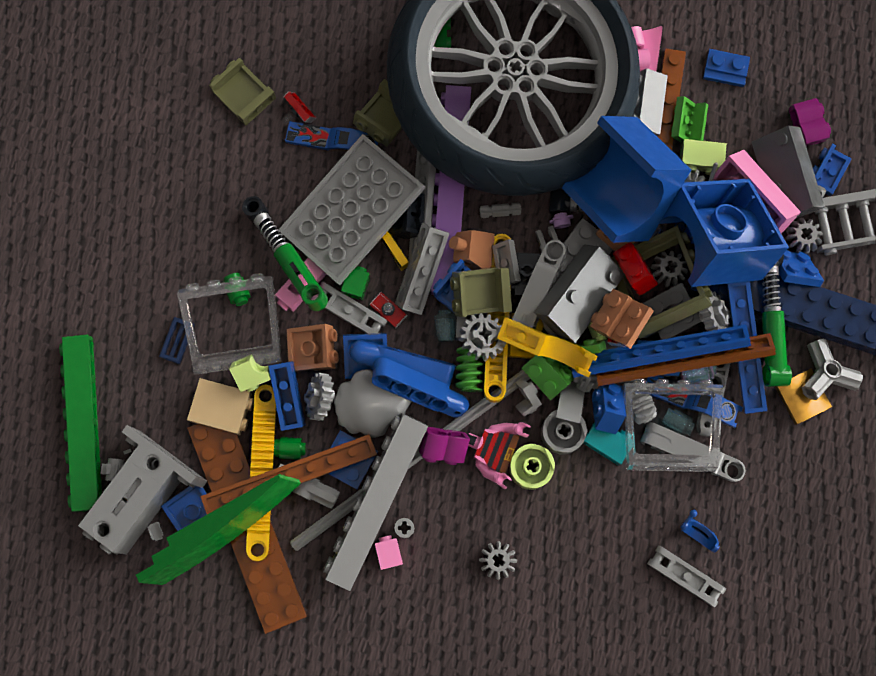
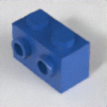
M614 383L599 386L592 395L595 429L612 434L617 433L626 418L622 386Z

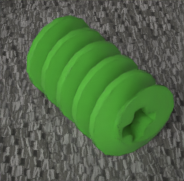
M458 348L456 352L462 356L456 358V361L461 363L456 366V370L462 373L456 375V379L461 382L456 383L455 386L463 392H482L483 389L477 387V384L483 383V380L478 379L477 376L482 375L483 372L477 370V367L483 366L484 363L475 360V354L473 353L468 356V348Z

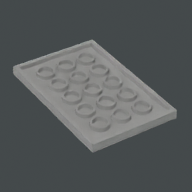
M362 134L279 228V231L337 284L341 285L426 187Z

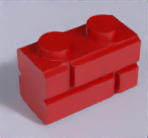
M632 242L627 243L613 253L630 285L639 295H643L657 286L658 282Z

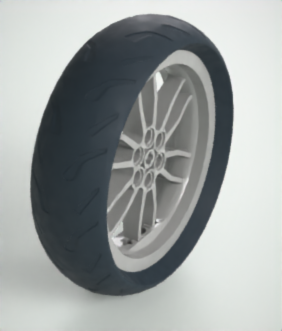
M407 0L396 19L388 44L387 82L390 99L401 127L411 143L435 168L453 180L479 191L505 196L535 195L560 189L566 182L574 181L589 173L606 155L610 146V136L597 124L600 117L633 116L640 84L639 54L632 28L616 0H531L538 4V7L530 17L519 42L511 39L504 15L495 0L484 1L496 24L500 38L498 41L481 25L469 5L479 0ZM458 10H461L474 35L490 55L461 48L434 47V44L446 22ZM546 10L552 16L557 17L559 21L551 32L535 44L528 40L540 12ZM566 22L578 32L589 51L591 59L573 57L541 59L538 55L553 40L562 24ZM499 50H506L508 55L501 54ZM521 51L527 52L529 56H523L521 54ZM432 57L460 60L481 67V70L462 73L431 71ZM488 67H495L497 69V72L490 71ZM560 69L594 70L595 83L567 81L549 75L547 72ZM531 70H537L539 75L532 74ZM433 82L452 84L487 82L489 87L473 103L461 122L444 109L436 94ZM498 85H505L508 90L503 91ZM524 86L529 92H523L519 87ZM538 86L561 92L593 94L584 117L569 133L565 130L555 108ZM493 97L500 103L492 123L487 131L481 134L475 128L468 126V122L476 110ZM507 100L516 101L524 127L537 148H506L488 139L500 120ZM532 100L545 114L560 139L548 145L544 143L532 119L528 101Z

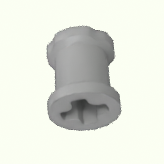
M408 518L399 519L394 527L396 534L401 538H409L415 529L413 522ZM403 522H407V526H411V530H408L405 535L401 530H398V527L402 526Z

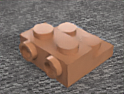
M612 289L611 293H607L604 296L603 306L600 311L592 315L590 327L597 333L631 349L654 310L633 300L630 296Z
M328 324L287 329L288 362H294L295 372L335 369V363H338L339 360L338 353L334 350V342L337 341L336 330Z

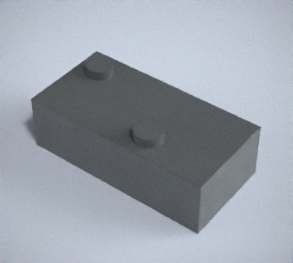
M788 125L752 141L758 166L801 212L796 218L825 208L800 127Z
M584 244L534 313L558 337L576 343L590 324L592 315L603 306L604 296L607 293H611L612 289L617 287L625 274L599 246Z

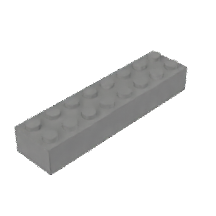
M401 413L400 417L395 416L391 425L393 432L390 437H385L381 446L384 451L381 457L376 456L371 467L374 472L371 477L367 476L362 486L364 493L362 497L357 496L352 508L355 512L352 517L348 516L343 526L345 533L343 537L339 536L333 547V552H335L333 558L329 556L323 571L326 573L325 580L351 591L428 428L426 424Z

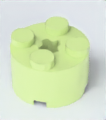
M527 444L520 447L513 454L509 463V472L513 481L518 486L529 490L538 489L547 484L552 478L555 469L554 458L549 450L536 444ZM529 461L537 465L534 473L526 468L529 465Z

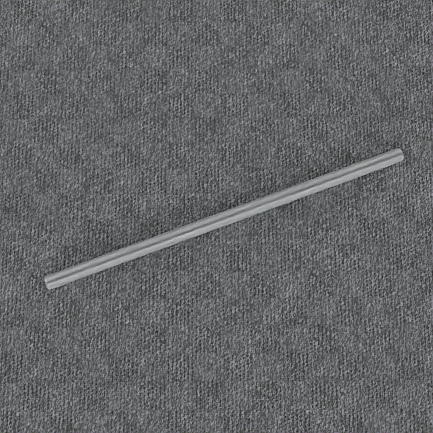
M523 370L506 381L505 397L518 388L515 384L516 381L523 378L527 382L531 379ZM498 387L490 395L493 397L499 396L501 389ZM483 398L443 429L460 431L497 403L489 402L486 398ZM420 446L418 447L409 468L417 462H419L421 459H423L421 454L419 453ZM360 489L291 540L290 544L294 550H300L353 510L352 507L357 496L362 497L364 490Z

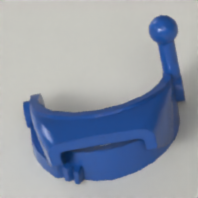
M691 510L688 518L680 526L681 531L713 553L717 552L720 547L717 536L706 526L693 519V517L697 516V511ZM692 526H695V527L699 528L700 530H702L705 534L708 535V537L705 536L701 531L697 530L696 528H694V527H692Z

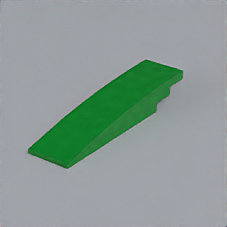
M278 474L168 536L169 546L151 556L154 565L136 574L138 582L164 585L193 568L260 520L301 484L300 480Z

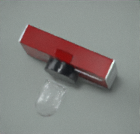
M288 91L283 96L292 106L290 108L292 113L289 112L283 118L284 124L288 125L289 121L292 122L296 118L295 116L301 117L307 123H312L316 119L296 93Z
M382 292L369 304L395 328L407 317V314Z

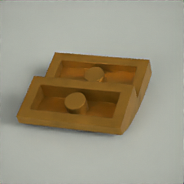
M812 369L793 377L789 386H775L795 425L832 407L825 393L816 401L808 399L803 394L802 386L814 374Z

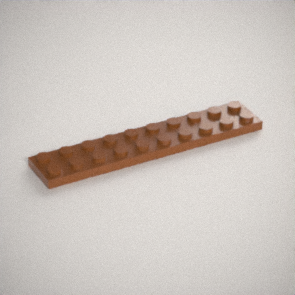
M201 424L187 428L211 492L250 478V466L237 434ZM271 520L269 551L264 560L256 562L248 557L246 552L247 530L232 540V548L265 634L307 617ZM254 544L251 547L252 555L256 557L261 556L264 553V547L261 544Z

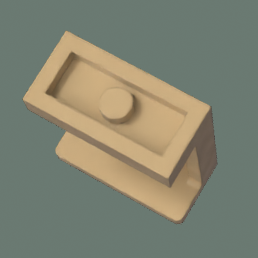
M200 378L187 420L195 424L241 435V432H245L248 426L246 415L248 410L251 411L253 408V394L246 390L240 392L238 388Z

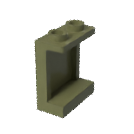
M241 58L231 61L222 74L213 77L209 85L211 91L245 126L276 99L274 91L269 86L266 87L244 65Z
M384 79L379 84L378 92L361 111H356L353 124L360 131L366 132L376 142L382 143L386 147L398 135L402 127L393 109L388 82Z
M493 267L452 272L450 287L454 294L452 310L455 316L467 317V315L498 311L512 312L509 268Z

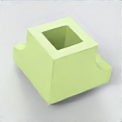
M252 354L232 362L229 368L240 392L245 390L248 392L253 391L260 386L259 384L271 380L269 367L257 364Z

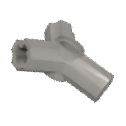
M826 339L816 340L807 345L816 368L814 374L802 386L803 394L808 399L816 401L831 384L854 391L859 389L863 375L859 371L841 366L838 361L834 360Z

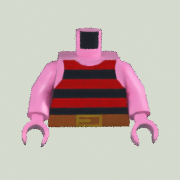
M523 422L518 424L501 423L491 425L488 429L484 430L482 438L471 433L468 435L470 438L468 446L477 450L473 458L476 460V467L485 478L497 483L503 489L507 488L503 485V481L505 479L512 480L506 474L519 437L523 436L526 438L529 436L523 433V429L530 427V425Z

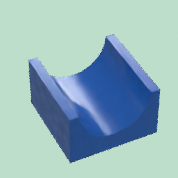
M601 116L597 124L610 136V146L606 155L589 173L574 181L566 182L562 189L613 243L649 241L691 172V169L638 117Z
M750 179L685 182L659 223L685 222L688 226L695 246L694 267L688 279L691 287L762 280L789 248Z

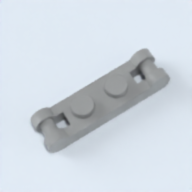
M325 282L320 284L326 295L327 293L332 295L325 309L366 334L378 333L380 328L384 327L387 323L385 318ZM319 294L314 295L311 300H315ZM369 318L375 321L372 327L366 325Z
M658 545L655 550L657 553L653 559L650 558L647 565L715 608L718 604L717 599L720 594H724L726 588ZM664 557L670 560L666 567L660 564ZM708 586L713 589L710 595L704 593Z

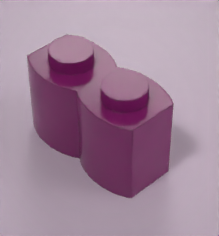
M817 98L793 104L789 108L792 123L795 127L801 128L806 147L825 142L830 138L831 127L823 118L824 107Z
M428 427L421 440L419 453L427 462L435 463L437 460H444L449 465L464 463L470 438L465 432Z

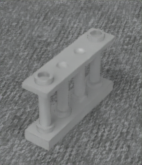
M876 189L822 198L825 208L814 211L815 215H818L824 245L817 248V253L824 252V255L827 256L836 254L837 250L876 243V236L874 235L868 210L869 203L876 201ZM856 205L859 208L865 238H853L847 212L849 206ZM834 208L839 212L845 241L833 243L826 214L828 209Z

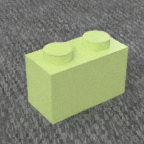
M684 139L681 144L680 159L691 168V173L698 169L705 172L706 175H710L715 162L718 163L716 171L725 162L727 143Z

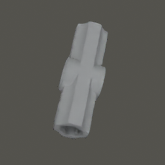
M316 478L300 484L293 490L294 493L308 500L312 499L330 509L333 508L340 494L339 491L320 483V480Z

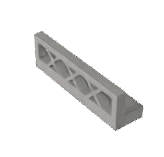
M422 223L395 304L401 309L422 315L450 233Z

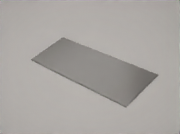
M571 382L560 392L556 418L580 423L585 392L579 390L576 387V383Z

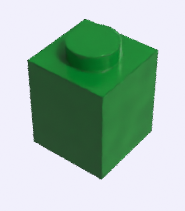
M356 266L344 280L341 292L348 297L363 301L370 280V273L367 272V269Z

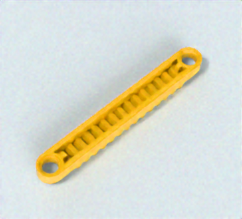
M498 234L494 236V245L500 240H511V238L506 234ZM493 254V256H492V266H491V268L496 267V266H495V260H494V254ZM510 312L487 313V316L491 314V320L493 321L498 318L497 324L499 326L502 325L504 318H509ZM496 342L491 344L490 348L494 347ZM508 343L502 347L503 351L500 354L497 353L494 359L489 356L487 361H485L484 396L489 402L497 403L505 397ZM491 386H498L501 389V394L497 397L491 396L488 391Z
M270 385L259 386L254 395L250 478L273 470L276 403L273 387ZM264 390L272 394V398L268 402H263L259 398V394ZM271 510L247 529L246 552L252 561H262L268 555ZM254 544H261L264 547V553L261 556L256 557L252 555L251 547Z

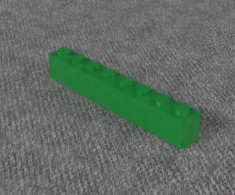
M90 335L62 337L59 350L60 355L63 356L61 376L64 378L65 386H62V397L66 401V407L63 408V418L65 421L67 420L64 439L65 442H68V451L65 453L66 463L69 464V473H67L66 480L67 485L70 486L71 495H68V506L72 512L89 511L101 496L102 484L93 337Z

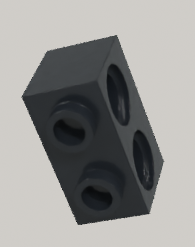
M421 193L390 228V235L403 239L418 236L421 225L424 223L425 194Z

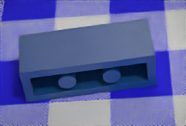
M290 361L268 366L281 431L305 426L294 362Z

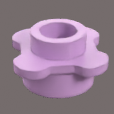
M567 213L555 214L550 223L554 224L555 229L571 226L570 219L573 218V215L567 216Z

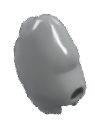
M365 369L355 372L351 381L343 382L333 401L339 425L345 427L351 434L361 432L365 436L369 434L371 438L383 436L388 427L392 425L395 416L400 417L401 413L405 414L412 401L375 386L372 383L373 371Z

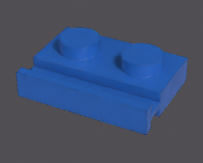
M709 49L703 79L744 87L750 57Z

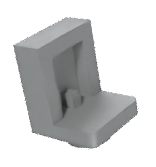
M521 378L515 384L525 399L515 407L523 416L535 412L542 403L536 395L538 390L535 385Z

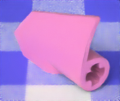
M639 26L631 27L637 44L640 71L646 68L657 71L663 27L659 26L644 31Z

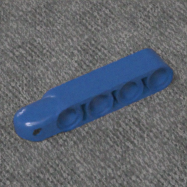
M364 340L354 342L349 350L350 357L357 363L373 367L376 359L387 358L441 381L449 387L456 365L446 361Z
M378 358L373 363L372 383L375 386L451 417H460L468 411L469 401L467 398L449 389L447 384L387 358Z

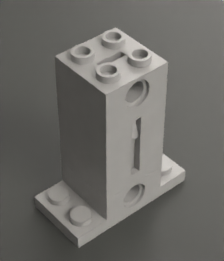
M126 425L122 433L127 436L125 440L137 448L78 525L84 530L82 532L84 536L92 541L94 539L101 543L99 547L102 550L116 555L119 553L128 554L180 482L192 488L195 486L202 488L207 482L206 479L151 438L129 425Z

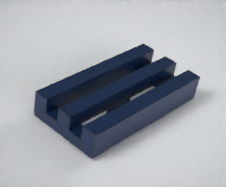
M174 317L159 357L180 364L195 324ZM177 323H180L181 326L174 341L170 355L168 356L166 355V352L168 350ZM185 326H188L177 358H174Z

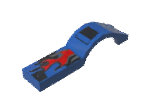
M289 121L285 142L289 144L328 151L330 149L349 150L359 137L364 134L374 144L378 145V142L372 136L359 130L342 127L325 128Z
M660 375L648 377L645 388L650 396L683 409L704 413L733 428H736L737 425L734 421L738 411L742 412L743 407L717 394L692 388Z

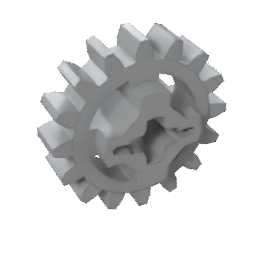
M711 291L712 296L709 298L712 306L699 311L700 320L704 323L707 331L731 327L729 320H731L730 311L726 308L725 302L721 300L720 295H716V292Z
M480 313L477 318L472 315L469 320H465L463 323L464 327L459 331L462 334L459 341L464 342L461 347L462 349L468 348V356L473 353L475 354V360L482 356L483 360L487 361L489 356L494 359L497 353L500 354L503 351L502 347L506 345V342L497 339L502 326H498V318L493 321L491 320V314L484 318L483 314ZM476 326V329L470 332V329ZM496 342L495 346L490 348L491 344Z
M315 373V377L311 378L307 392L304 394V402L307 403L305 411H308L307 417H310L311 420L323 421L324 417H327V411L331 409L335 392L332 390L333 382H331L332 377L329 374Z

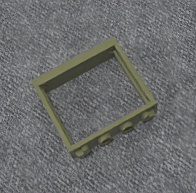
M678 226L635 246L645 260L679 244L690 273L693 271L695 251L688 246L691 241L687 232L682 233ZM611 257L614 263L621 269L615 257ZM624 276L617 285V289L619 292L635 300L628 279ZM709 286L696 287L699 296L649 318L638 337L641 339L712 306L709 298L712 296Z

